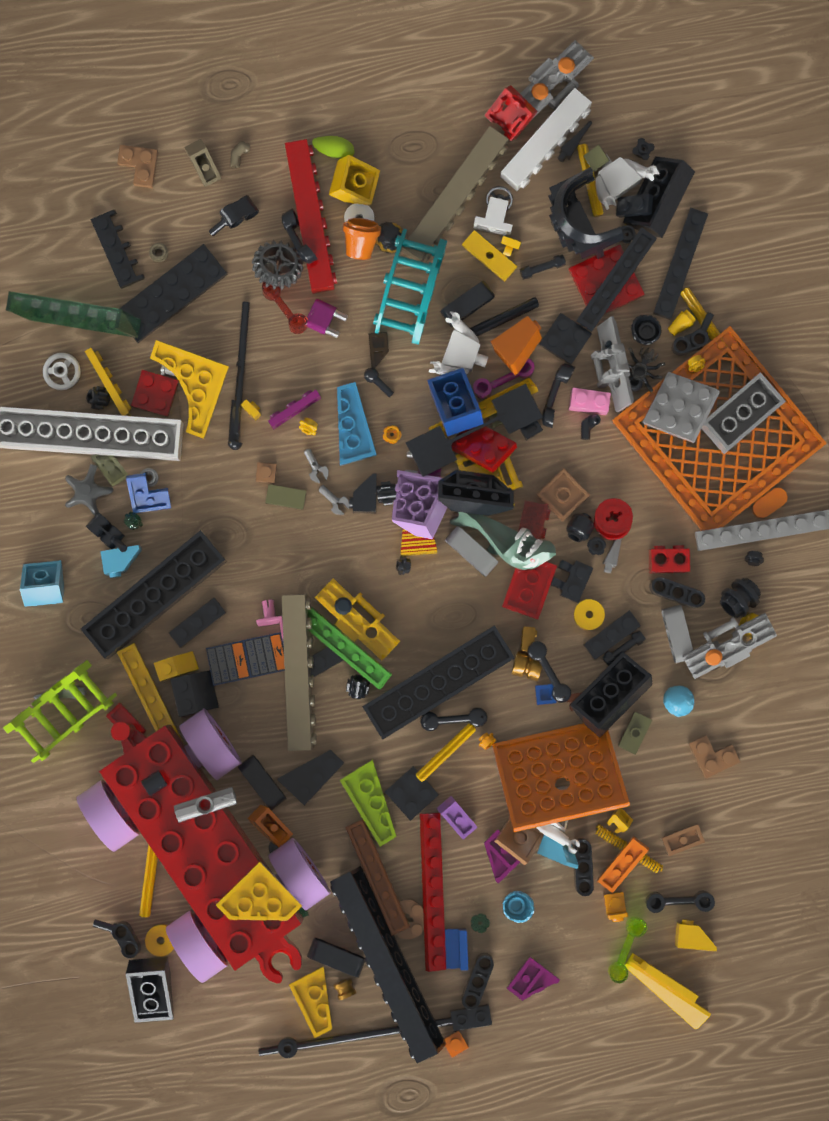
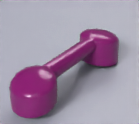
M528 358L516 376L510 372L492 382L483 378L476 380L473 384L474 395L479 399H487L490 397L493 389L517 377L522 379L530 378L534 373V362Z

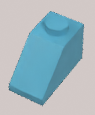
M129 546L125 552H121L118 548L100 551L104 574L110 575V578L121 577V573L127 572L142 551L141 546Z
M546 835L543 836L537 854L575 869L579 866L575 854L568 851L566 844L563 846Z

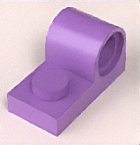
M452 796L437 807L440 814L463 840L478 828Z

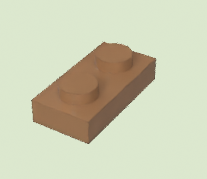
M698 824L661 837L668 856L705 843Z

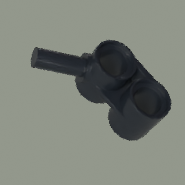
M249 195L243 196L238 201L222 208L219 212L222 216L221 220L209 230V233L215 236L225 226L233 229L240 225L244 219L248 221L255 217L259 210Z
M707 312L700 329L691 334L676 338L672 344L673 353L677 356H683L702 349L708 342L707 330L714 314ZM694 336H702L704 342L697 344L694 341ZM683 342L686 345V349L684 351L678 350L676 343Z
M99 512L86 525L110 549L117 547L121 552L127 550V546L122 542L125 535L114 525H111V522Z
M94 920L93 927L111 932L113 938L117 940L124 957L134 958L141 951V943L128 922L121 921L110 924ZM119 926L125 927L127 931L125 936L118 934L117 929ZM130 943L136 947L135 953L127 951V944Z

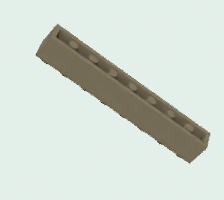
M489 126L408 240L433 247L434 245L438 246L440 239L444 238L442 235L445 230L449 231L452 228L455 216H460L464 211L465 206L463 205L467 200L471 201L476 194V191H474L478 185L482 186L487 178L485 176L486 173L495 168L499 155L503 156L509 148L507 146V137ZM404 246L402 249L403 253L413 260L427 262L432 255Z
M308 594L282 595L288 751L312 750L314 745L317 744V735L313 733V726H316V715L312 714V706H315V695H312L311 687H314V675H311L314 660L313 656H310V648H313V639L309 637V629H312V618L308 617V610H311V598H308Z

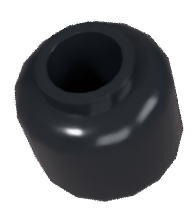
M586 513L573 515L566 527L568 537L575 542L586 541L595 526L591 516Z

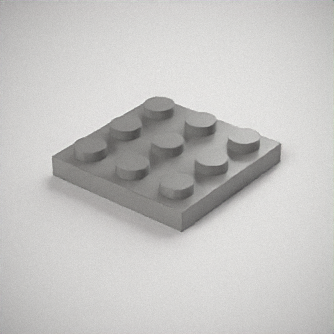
M668 372L643 423L694 443L720 392L713 387Z

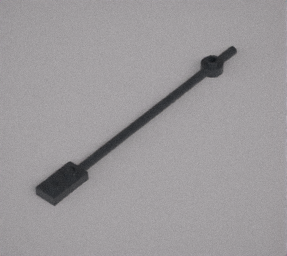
M489 1004L478 1006L475 1010H468L466 1008L450 1010L451 1017L435 1020L438 1027L453 1025V1031L492 1025ZM399 1026L301 1042H296L295 1039L286 1037L280 1041L279 1045L258 1048L259 1056L279 1053L284 1058H292L297 1053V1050L400 1034L401 1029ZM286 1045H289L291 1047V1051H285L284 1047Z

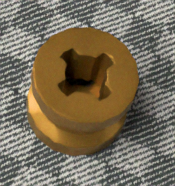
M351 978L333 985L334 989L338 991L339 1000L349 998L357 993L356 989L352 987L353 981Z

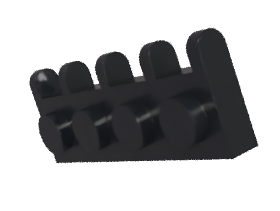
M111 210L90 220L118 284L123 289L145 279L144 274L136 276L132 266L138 264L137 259L129 261L125 249L131 246L130 242L121 243L117 232L123 230V226L118 225L114 227L111 217L117 213L116 210Z

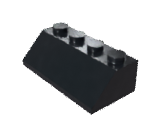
M655 156L651 166H656L660 174H654L653 181L649 178H644L636 194L653 195L652 213L649 215L625 217L623 223L632 226L638 231L642 227L653 236L663 238L695 171L684 160Z
M622 652L570 706L582 722L598 737H601L653 685L652 675Z

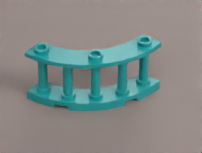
M403 229L401 236L397 235L395 246L397 250L390 273L386 272L383 284H386L380 312L379 314L376 313L373 324L376 325L375 333H379L381 325L410 332V335H413L411 343L419 345L436 277L439 274L445 254L447 240L440 239L438 246L434 245L433 247L405 239L407 229ZM403 246L432 254L434 257L433 263L429 262L428 264L400 256ZM398 263L426 271L429 274L427 283L419 284L394 277ZM392 284L419 291L420 294H423L421 305L417 304L416 306L388 298ZM386 305L415 313L418 316L416 324L410 325L385 318Z

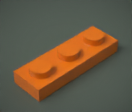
M633 836L599 876L597 882L613 893L649 851V847Z

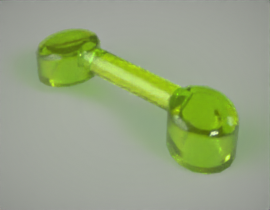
M631 917L626 922L625 927L628 935L617 962H613L608 968V975L615 983L620 984L627 980L628 969L624 964L634 938L643 936L647 931L646 922L639 917Z

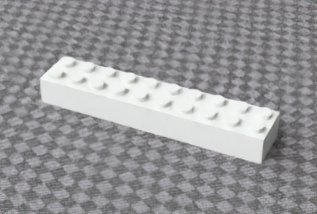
M0 407V448L181 461L184 423L181 420Z

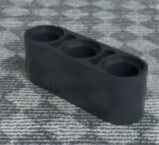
M481 281L445 306L440 313L445 319H452L450 311L456 312L463 321L494 299L495 294L485 281Z
M662 577L654 579L649 585L652 594L695 609L705 603L703 592ZM657 581L661 582L664 586L661 592L657 591L654 587ZM674 588L681 590L682 595L680 598L674 597ZM693 594L698 595L700 598V602L697 605L691 602Z
M251 755L238 765L241 773L271 811L287 799L254 755Z
M579 838L576 840L579 843L585 842L587 849L583 853L577 851L575 856L578 865L581 862H586L588 869L585 872H580L578 868H574L575 890L581 896H589L594 890L592 847L589 841ZM582 882L589 883V889L585 892L579 889V885Z
M319 938L313 939L307 957L357 978H359L365 964L363 956Z
M481 953L477 956L462 994L463 1006L468 1010H475L479 1006L493 970V958L488 953ZM483 958L489 959V966L481 967L479 965L480 960ZM475 977L483 979V983L480 986H475L472 983ZM469 995L475 996V1003L467 1004L465 1002L466 997Z

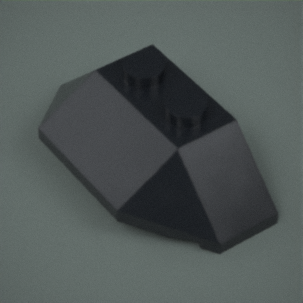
M454 470L438 481L437 499L451 511L490 516L513 510L514 491L494 475Z

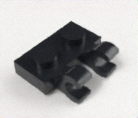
M562 560L558 568L570 574L566 583L554 577L551 586L562 590L560 596L579 603L593 568L577 560L573 565Z

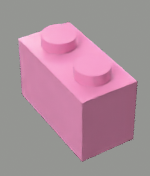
M572 388L568 410L607 415L611 393Z

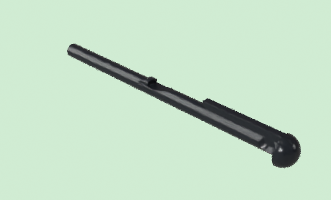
M245 301L242 302L239 351L236 363L238 372L235 400H231L228 446L232 450L240 449L243 444L239 442L250 308V302Z

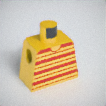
M403 529L401 556L437 553L434 537L433 539L418 537Z

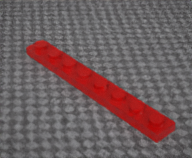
M440 813L420 814L425 971L432 972L446 970Z

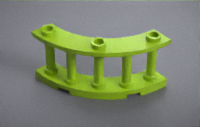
M88 660L84 661L73 672L63 677L32 702V708L29 706L3 727L7 733H10L12 730L18 731L37 752V755L31 759L33 763L39 759L41 761L45 760L51 754L49 751L72 731L78 732L84 726L83 722L102 708L107 710L114 704L112 700L117 694L113 693L106 697L88 676L87 670L92 666ZM77 678L79 681L82 680L100 703L93 707L74 685V680ZM64 688L69 690L87 711L78 720L58 698L59 695L57 693ZM47 701L53 703L71 724L61 734L41 712L42 709L40 707ZM29 716L36 717L54 738L45 748L38 743L24 726V721Z

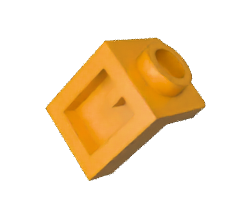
M623 891L603 894L607 918L609 920L612 919V922L624 921V917H628V913L626 912Z

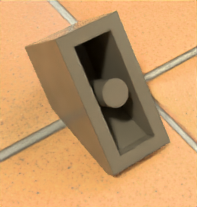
M202 139L184 147L204 187L222 179Z

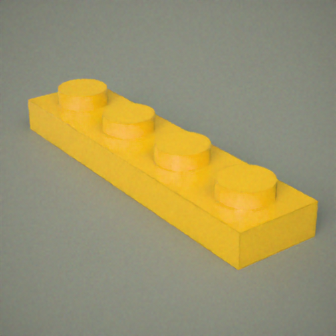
M92 348L85 351L86 355L121 415L132 416L129 412L132 409L126 399L123 401L120 396L122 393L117 383L113 384L110 379L113 375L108 367H103L101 362L104 360L99 351L95 352Z

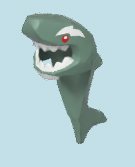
M458 512L459 516L450 520V523L455 526H470L478 529L490 543L487 551L499 555L505 562L517 569H533L556 555V548L550 541L534 538L530 530L524 527L517 532L484 515Z

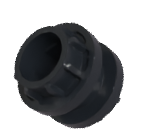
M748 578L736 579L731 584L732 589L726 588L721 593L720 604L731 617H745L749 614V607L755 608L760 603V589Z

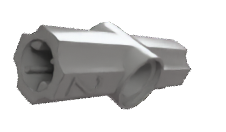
M233 787L174 805V811L178 822H182L238 803ZM203 799L210 801L211 807L209 810L201 808V801Z

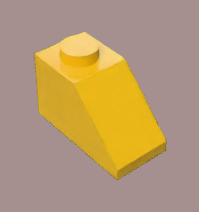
M193 651L154 663L160 682L199 669Z
M682 919V922H677L675 946L677 948L717 951V947L697 924H694V920Z

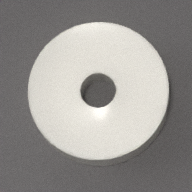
M352 204L347 208L344 215L345 222L357 216H362L364 219L372 221L375 220L373 210L368 205Z

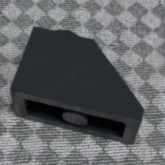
M373 473L353 492V497H349V508H353V513L376 514L377 473Z

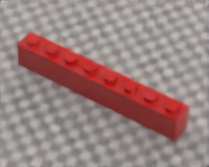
M307 139L285 143L303 246L306 244L318 259L311 264H307L312 294L335 290L334 284H337L335 272L331 273L330 267L334 265L333 257L327 251V247H330L329 236L324 235V229H327L325 217L321 218L320 211L324 210L322 199L318 200L317 193L320 192L319 181H314V175L317 174L316 165L311 163L310 159L311 156H314L312 145H308Z

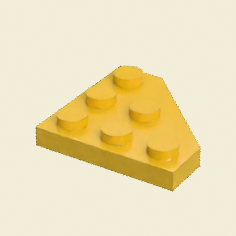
M261 861L216 904L229 920L288 921L303 906Z

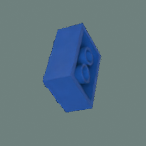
M464 368L427 380L447 437L484 424L480 407Z

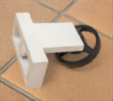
M496 186L490 189L487 194L486 202L488 208L485 218L476 216L473 228L510 237L513 225L504 223L506 211L512 205L513 196L506 187ZM502 189L509 195L504 197L502 194L496 195L493 191Z

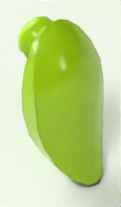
M322 136L312 140L313 146L328 157L341 159L347 155L353 156L355 153L352 143L342 137Z

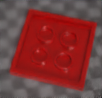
M620 244L604 251V256L599 259L595 255L568 269L586 306L623 255L624 251ZM634 272L605 314L645 295Z

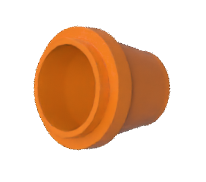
M348 219L343 224L346 255L359 260L370 259L377 238L381 235V227L378 226V223L369 219Z

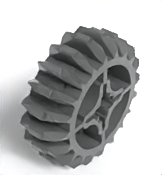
M273 240L270 245L266 241L264 246L260 245L258 251L254 253L252 270L255 272V278H260V284L266 282V288L269 285H272L274 290L277 286L282 290L284 285L290 288L291 284H296L297 279L301 277L303 260L298 252H295V247H289V242L284 245L282 240L279 241V244H276Z

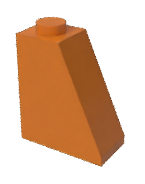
M528 316L490 341L495 353L515 376L520 372L542 339L540 325L536 320L532 321Z

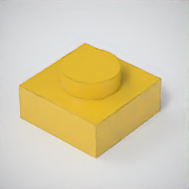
M245 400L241 404L242 408L255 421L261 416L260 408L255 402L252 401L250 403Z

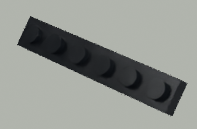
M694 208L689 209L653 312L654 315L668 320L672 319L708 213Z
M641 227L578 317L577 322L591 332L594 330L657 238Z

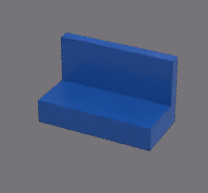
M445 929L446 969L460 968L461 971L468 970L467 929Z

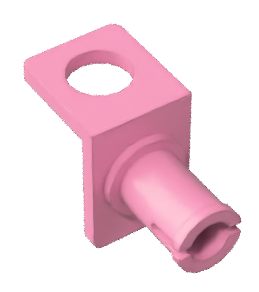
M268 600L269 608L267 601H262L264 618L256 620L258 627L280 624L283 639L282 616L275 615L274 600Z

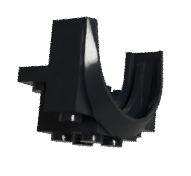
M591 167L549 187L551 194L548 195L552 204L550 207L552 214L549 217L555 232L559 236L562 247H567L568 252L574 251L576 255L580 254L582 259L592 254H595L597 259L604 256L603 249L624 240L621 227L595 234L580 201L576 197V190L595 181Z

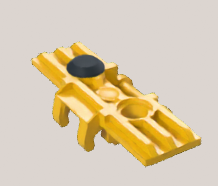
M333 578L317 594L315 599L338 619L334 626L340 629L352 641L356 642L359 639L383 661L400 642L380 623L385 615L383 613L380 614L362 597L363 594L361 592L354 598ZM356 602L375 619L372 624L353 608ZM370 627H374L377 630V635L374 638H369L366 635V630Z

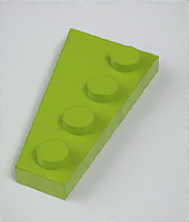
M373 760L340 779V782L379 846L381 847L397 837Z

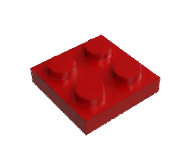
M142 370L131 406L168 417L179 380Z

